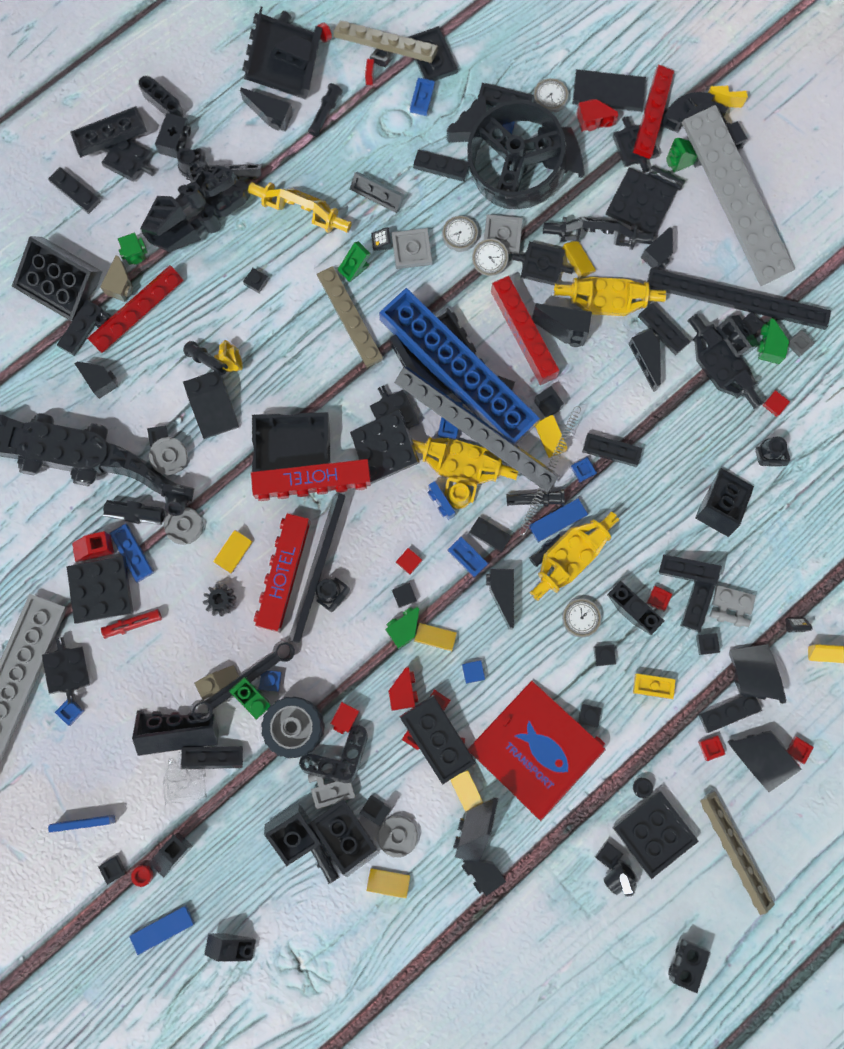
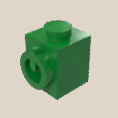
M134 232L118 238L121 247L118 250L122 260L126 259L129 266L146 260L145 254L148 251L142 237L138 238Z

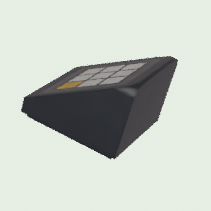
M389 227L371 233L373 251L391 249Z
M789 617L785 619L786 632L788 633L808 632L813 629L812 625L804 617Z

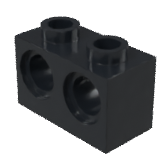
M682 939L675 949L676 958L674 964L671 963L668 970L669 980L673 984L698 993L711 952L704 947ZM690 950H695L694 958L687 959V953ZM687 970L688 977L684 980H681V972Z

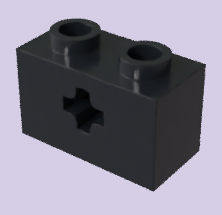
M166 113L155 142L159 154L177 158L179 150L185 148L186 139L191 134V127L187 118Z
M740 315L730 316L716 327L736 358L747 355L760 345Z

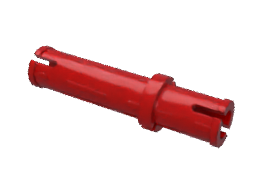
M159 609L126 620H117V623L101 627L102 636L104 639L118 634L124 635L127 631L161 621V613ZM148 617H149V619H146V620H143V621L134 623V622H136V621H139V620H142V619H145V618H148ZM129 624L128 626L114 630L115 628Z

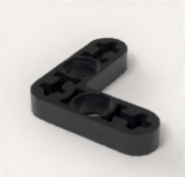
M361 725L351 728L340 761L308 753L300 758V768L306 774L342 783H351L356 778L368 740L366 729ZM359 731H361L363 737L359 736L357 741L358 745H356V737L354 734H358ZM350 750H357V757L353 759L347 757ZM311 760L313 764L318 765V771H316V766L309 765L307 768L304 763ZM345 762L350 763L349 771L351 775L347 774V776L344 777L342 772L347 771L348 765ZM325 764L333 765L330 773L322 771Z

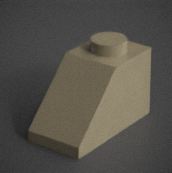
M115 255L100 288L105 295L126 302L127 298L132 294L133 285L124 263L119 256Z
M232 665L211 673L194 682L202 700H207L239 677L235 666Z

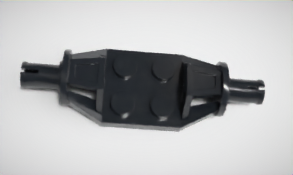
M563 217L560 224L544 222L543 234L559 235L560 243H563V240L579 242L581 228L586 232H595L596 229H599L605 234H614V245L627 246L629 250H633L636 243L650 245L653 242V233L637 232L636 224H633L630 230L616 220L578 217L566 222V217ZM576 230L575 236L565 235L566 232ZM622 233L627 236L629 242L619 241L620 234Z
M698 314L690 317L687 322L690 323L697 333L693 338L696 361L717 390L733 395L736 399L745 396L754 410L761 406L764 401L754 390L759 382L755 381L749 366L743 358H736L718 330L715 329V324L706 326ZM702 338H704L708 345L705 349L701 341ZM736 382L743 390L740 391L731 384Z

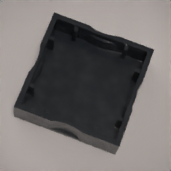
M328 412L300 413L296 415L253 414L252 442L254 456L252 472L331 463L330 418Z

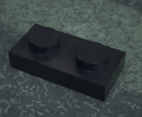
M480 516L469 531L470 535L502 553L512 537Z

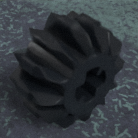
M217 583L215 584V590L212 587L208 588L211 592L210 594L204 593V596L208 598L203 601L204 605H208L205 610L207 612L212 611L213 616H216L219 612V615L223 617L224 610L230 614L229 606H236V604L231 602L237 599L235 595H231L234 590L232 588L227 590L228 586L226 584L220 587ZM220 596H221V598L224 599V600H223L222 603L219 602V605H218V602L216 601V599H217V597L220 598Z

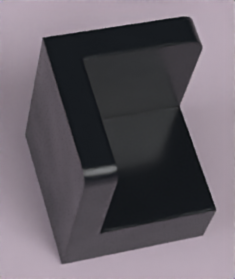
M552 386L536 395L534 403L545 418L556 414L564 406L563 401Z
M370 795L360 814L380 827L391 807L375 796Z

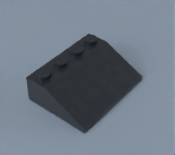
M29 236L11 287L72 322L86 300L95 291L103 271L44 237Z

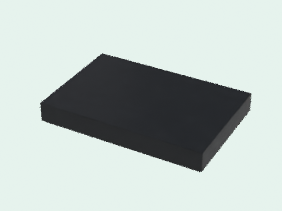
M439 26L407 37L438 46L437 54L432 63L415 59L423 79L437 81L458 73V67Z

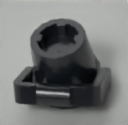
M182 148L177 153L178 169L181 175L186 177V180H190L187 168L192 163L197 161L206 162L205 151L201 148L194 150ZM200 167L194 168L192 172H197Z
M782 437L768 438L755 449L758 463L761 466H788L790 462L787 442Z
M163 484L161 496H165V511L172 516L182 515L187 503L193 500L194 490L179 484Z
M336 577L334 580L329 578L323 579L318 583L316 589L318 597L316 602L329 612H334L346 598L350 588Z
M618 860L604 877L603 881L607 888L615 895L624 891L626 897H632L637 888L636 882L638 878L630 865L622 860Z

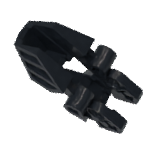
M197 161L192 163L187 168L191 183L179 186L178 192L180 194L176 199L172 196L156 197L140 228L143 236L150 244L167 252H172L200 241L201 239L197 233L203 228L208 233L217 232L221 228V223L217 216L226 217L246 203L247 196L243 189L233 186L237 181L233 170L217 165L214 171L210 173V167L207 162ZM200 167L197 172H192L194 168ZM227 205L226 208L219 210L222 206ZM188 206H191L192 209L205 207L204 210L190 221L186 219L187 216L184 210Z

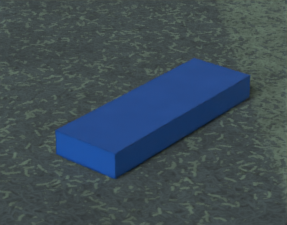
M578 498L529 525V528L539 543L588 516V513Z
M127 523L110 532L120 554L125 556L126 564L137 583L154 574L151 565Z
M109 815L52 823L48 825V833L110 825L116 823L115 816Z
M187 905L133 933L129 938L137 955H140L193 926L195 923Z

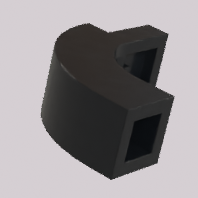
M692 92L679 97L669 107L661 126L677 133L681 126L680 117L690 111L684 102L691 98L697 106L710 99L712 100L714 95L706 92ZM713 102L724 117L728 107Z

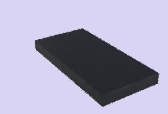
M576 69L572 104L578 105L580 102L596 99L612 109L642 112L646 77Z
M135 106L75 129L70 133L77 153L81 158L143 134L147 130L138 108Z
M434 695L399 716L442 785L476 764V761Z

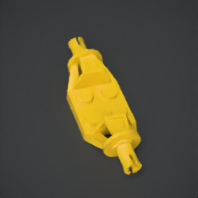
M253 182L249 185L248 193L262 198L261 204L265 208L270 206L277 210H283L286 203L292 205L297 203L301 205L303 210L310 212L313 210L312 224L325 228V232L330 233L333 227L346 233L350 231L352 222L337 217L338 209H331L327 202L294 188L275 190V184L269 182L266 187ZM277 196V203L272 201L273 197Z
M588 277L577 280V278H573L571 285H554V296H570L572 304H576L582 310L591 311L594 315L627 316L640 308H646L648 301L665 302L666 295H664L666 290H650L648 282L643 284L629 279ZM577 294L587 296V301L576 297ZM641 298V301L631 303L632 299Z
M429 436L426 443L412 439L416 452L421 453L423 456L422 462H426L438 475L469 478V480L475 481L477 485L490 481L496 482L499 475L514 480L517 478V470L503 465L502 460L486 448L451 438L432 439ZM428 454L439 458V462L429 457ZM482 471H487V472H494L495 474H481V473H482Z
M609 512L600 523L596 520H591L590 523L571 527L544 554L541 570L538 573L541 582L529 592L533 595L532 597L539 601L549 590L558 593L560 588L571 583L598 556L606 541L611 540L612 537L608 531L620 520L618 517L615 518L617 515ZM594 530L591 534H586L587 531ZM552 566L554 571L548 577L547 574Z

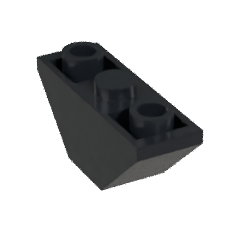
M484 95L474 100L467 111H463L459 119L448 126L447 141L449 143L469 141V136L475 123L486 113V97Z
M621 580L607 594L616 609L625 618L649 635H652L665 621Z

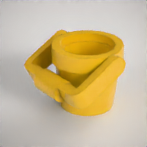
M224 340L219 345V354L214 355V357L228 366V369H225L227 372L242 370L243 364L239 349L227 340Z
M450 476L447 479L444 496L447 497L451 507L463 509L469 503H473L477 483L469 480V478ZM450 481L457 483L448 490ZM467 485L474 486L472 497Z

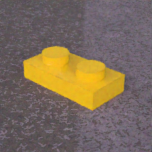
M636 673L634 676L633 694L674 699L676 679Z

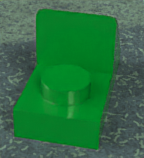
M359 241L354 242L337 270L348 282H352L369 267L367 259L371 253Z

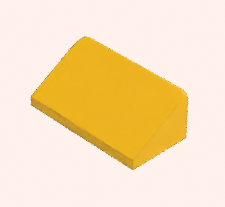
M573 241L563 245L564 254L571 266L574 267L573 269L579 279L596 272L579 242Z
M554 415L539 421L535 428L548 458L554 456L553 453L555 452L559 454L566 452V443L559 441L562 435Z
M234 530L213 562L232 574L252 544V541Z
M419 623L414 642L452 652L457 633Z
M810 645L808 647V660L844 663V646Z
M468 770L463 771L450 780L465 812L483 803Z
M370 868L366 891L407 898L410 875Z

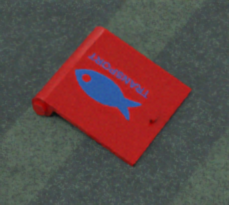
M531 681L468 750L536 818L542 821L606 751L604 748L606 744L598 736L594 738L541 688Z

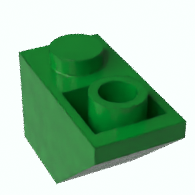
M675 138L666 161L675 173L692 166L697 158V154L689 140Z
M770 319L761 329L760 335H763L762 341L759 342L760 345L757 347V352H759L758 359L780 364L786 358L789 340L775 319Z
M412 607L408 608L402 613L404 616L399 620L394 618L386 624L388 627L385 631L398 650L415 639L419 617L418 607L414 609Z
M245 677L229 690L256 720L271 706L269 700Z

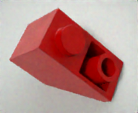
M596 99L578 103L576 111L581 132L593 131L602 127L609 128L616 124L619 115L618 111Z
M105 531L85 535L72 543L75 562L114 554L111 535Z
M409 667L404 668L389 689L391 711L413 708L415 703H418L417 691L412 690V683H415L414 671L410 672Z

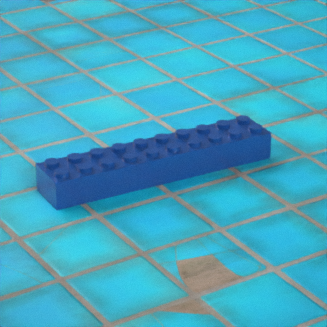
M407 288L379 312L380 321L394 335H397L399 340L478 418L510 441L517 444L538 424L540 418Z

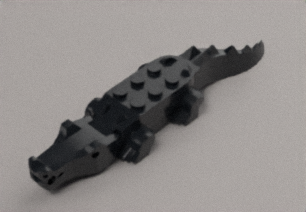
M38 413L28 423H22L0 414V457L18 459L17 464L20 473L34 476L40 472L42 466L70 471L74 484L88 487L94 483L96 476L112 473L133 478L159 494L162 493L163 484H176L156 471L150 463L120 446L108 443L106 441L108 434L106 426L91 423L87 429L80 430L55 425L53 417L47 414Z

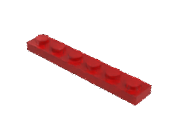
M658 64L654 72L633 153L648 159L653 154L674 70Z
M169 265L87 339L100 353H103L184 280Z

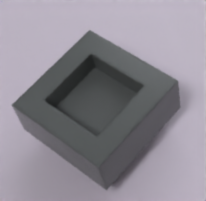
M801 330L789 341L788 346L800 357L815 343Z

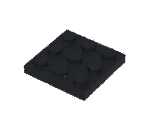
M629 167L605 215L631 227L633 224H636L638 230L644 233H653L654 237L678 189Z
M401 410L394 411L350 432L359 460L368 459L371 484L420 463Z
M125 556L66 566L74 624L133 614Z
M661 791L656 792L612 827L650 879H653L699 842Z

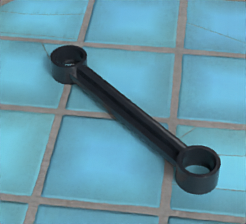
M286 641L277 642L273 647V652L207 700L195 701L190 708L192 717L199 722L209 720L213 709L233 696L229 690L244 677L252 682L278 662L290 661L295 654L293 645ZM282 645H288L290 649L289 655L285 658L278 656V649ZM200 704L207 705V714L201 718L196 717L194 713L195 708Z

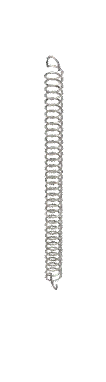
M570 420L567 421V424H566V425H570L571 427H574L573 425L568 424V422H571V423H573V424H575V422L570 421ZM529 513L526 514V518H527V519L533 520V519L527 517V515H530V516L534 517L533 515H531V514H529Z

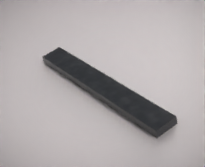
M338 493L333 496L288 641L299 643L346 497L344 494Z

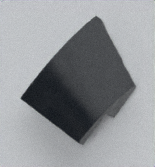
M539 127L537 134L542 135L550 131L544 127ZM562 127L567 148L565 173L567 171L578 174V177L583 178V159L575 133L571 127ZM560 155L543 160L542 163L545 168L554 170Z
M768 644L731 649L729 651L730 659L735 668L734 682L740 695L754 696L763 700L771 698L779 700V703H786L780 673Z
M771 730L761 732L758 735H748L745 739L736 741L731 739L727 741L741 761L768 792H771L802 770L800 765L787 752L783 743Z

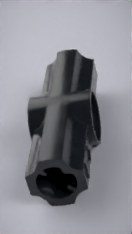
M107 500L103 507L105 517L123 519L126 522L135 524L143 522L162 525L165 518L164 508L145 506L134 501H127L125 503Z

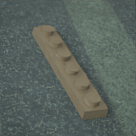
M340 20L333 31L335 38L432 63L438 51L437 45L352 24L347 21Z
M331 266L317 273L323 289L366 368L383 361L381 353L334 267Z
M716 792L708 793L700 800L702 808L709 817L714 831L719 836L724 850H726L734 869H736L742 880L744 888H746L754 907L759 915L767 914L775 904Z

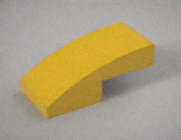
M728 85L711 86L708 93L714 95L713 102L720 103L726 107L742 108L748 98L747 91L729 92Z

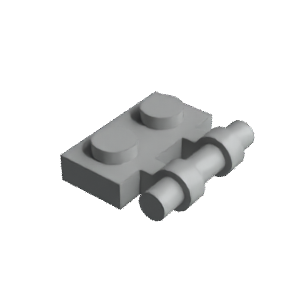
M718 585L715 587L712 605L718 606L719 610H711L710 617L717 619L719 622L734 623V626L749 627L750 620L745 619L743 615L752 614L756 595ZM726 610L736 611L735 616L726 614Z
M333 766L330 769L323 770V772L330 773ZM308 775L309 783L315 781L318 783V787L311 789L316 809L338 803L342 799L355 798L352 783L336 781L325 785V778Z

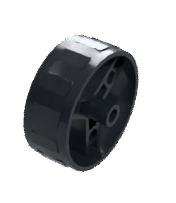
M527 100L507 101L492 107L475 123L469 136L467 160L473 181L480 193L488 201L506 209L520 210L542 203L559 187L567 164L566 139L557 118L547 108ZM515 121H530L543 126L550 132L523 140L519 135H512L502 125ZM483 141L488 143L505 159L497 189L486 183L475 169L477 152ZM533 149L536 150V151H534V152H531V153H529V154H526V151L533 150ZM560 155L555 169L547 179L533 188L518 191L522 176L527 171L528 165ZM508 180H513L512 183H506Z

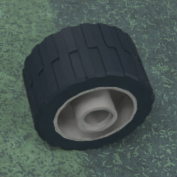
M284 697V699L275 701L264 714L261 723V733L265 744L276 755L285 758H298L314 751L321 742L325 728L324 718L318 707L314 703L300 697Z

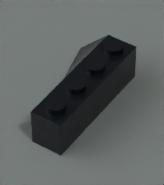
M137 710L132 741L137 755L141 756L182 750V747L218 745L219 729L214 713H212L209 720L199 722L192 717L191 713L181 715L179 712H172L169 715L161 714V711H153L152 714H145L144 711ZM195 713V716L201 718L207 713Z

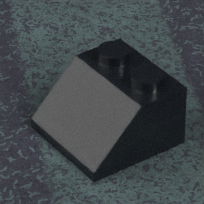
M299 802L264 824V836L286 867L321 845L318 835L310 824V818Z

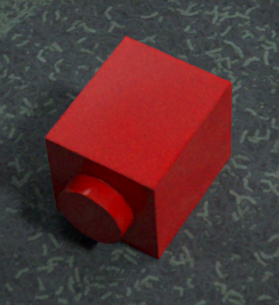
M341 702L330 723L334 725L333 730L344 734V732L349 733L360 711Z

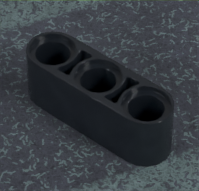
M142 76L139 79V88L147 101L164 115L170 113L183 117L181 105L176 97L150 76Z

